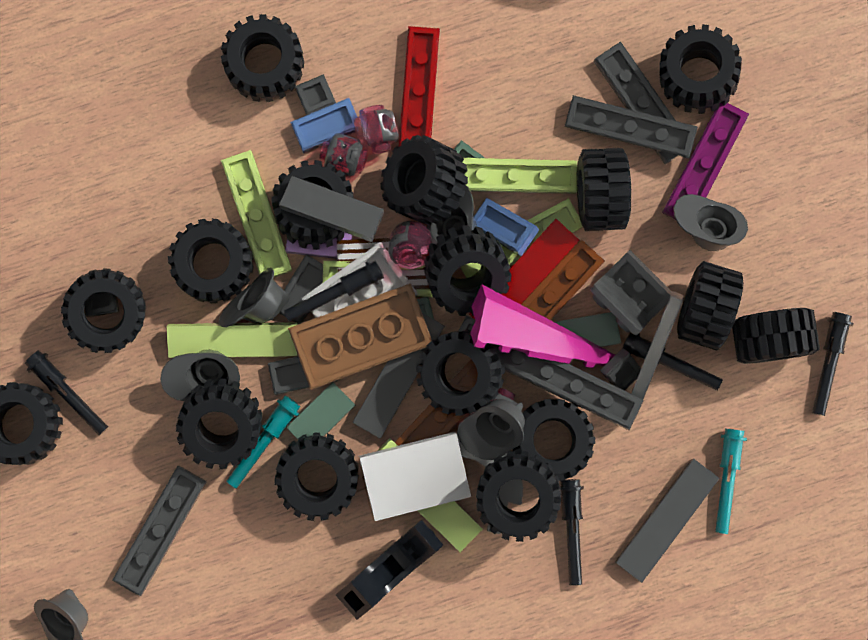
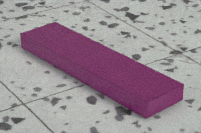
M719 103V109L714 111L662 211L663 214L675 219L674 205L684 195L693 194L707 197L749 113L729 103L726 105Z

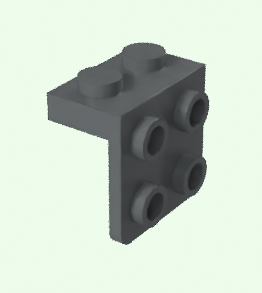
M631 250L590 288L595 302L603 309L608 308L617 317L616 322L624 331L632 332L635 335L640 333L649 321L667 305L672 293Z

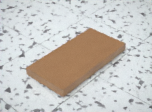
M411 283L288 328L310 389L427 347L432 341Z

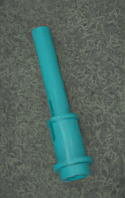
M285 395L282 400H277L279 404L262 425L264 430L258 438L255 449H252L251 455L246 460L244 458L241 460L240 464L226 482L237 489L273 438H279L294 415H299L297 411L301 406Z
M725 428V433L721 434V438H724L719 467L723 468L715 529L717 533L728 534L736 470H741L743 441H747V438L744 437L745 431ZM730 455H733L730 481L728 482L727 475L729 468Z

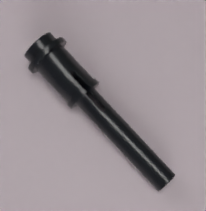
M376 260L371 263L366 261L365 266L344 277H340L341 282L284 310L288 321L291 322L346 293L351 296L353 293L373 283L376 285L380 284L379 280L383 279L384 275Z
M833 312L832 317L827 319L830 325L825 346L823 347V350L827 352L812 411L814 414L825 416L839 355L844 354L849 327L854 325L851 322V315Z
M630 332L622 348L630 354L645 360L652 342L640 337V333L635 335ZM664 347L658 364H662L718 391L723 381L722 378L664 352L666 349Z
M39 350L32 354L25 362L28 367L27 371L29 373L33 372L49 388L50 392L55 390L99 436L105 432L108 426L65 382L67 377L47 359L48 354H42Z
M566 479L561 481L560 487L562 495V520H566L569 585H582L579 520L583 519L581 490L584 489V486L580 484V479Z

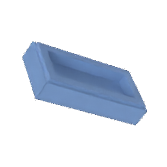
M350 98L290 122L303 153L329 143L332 136L336 133L348 135L362 129Z
M488 198L485 199L474 215L477 227L482 228L484 234L489 231L502 246L519 256L523 255L539 231L536 225Z

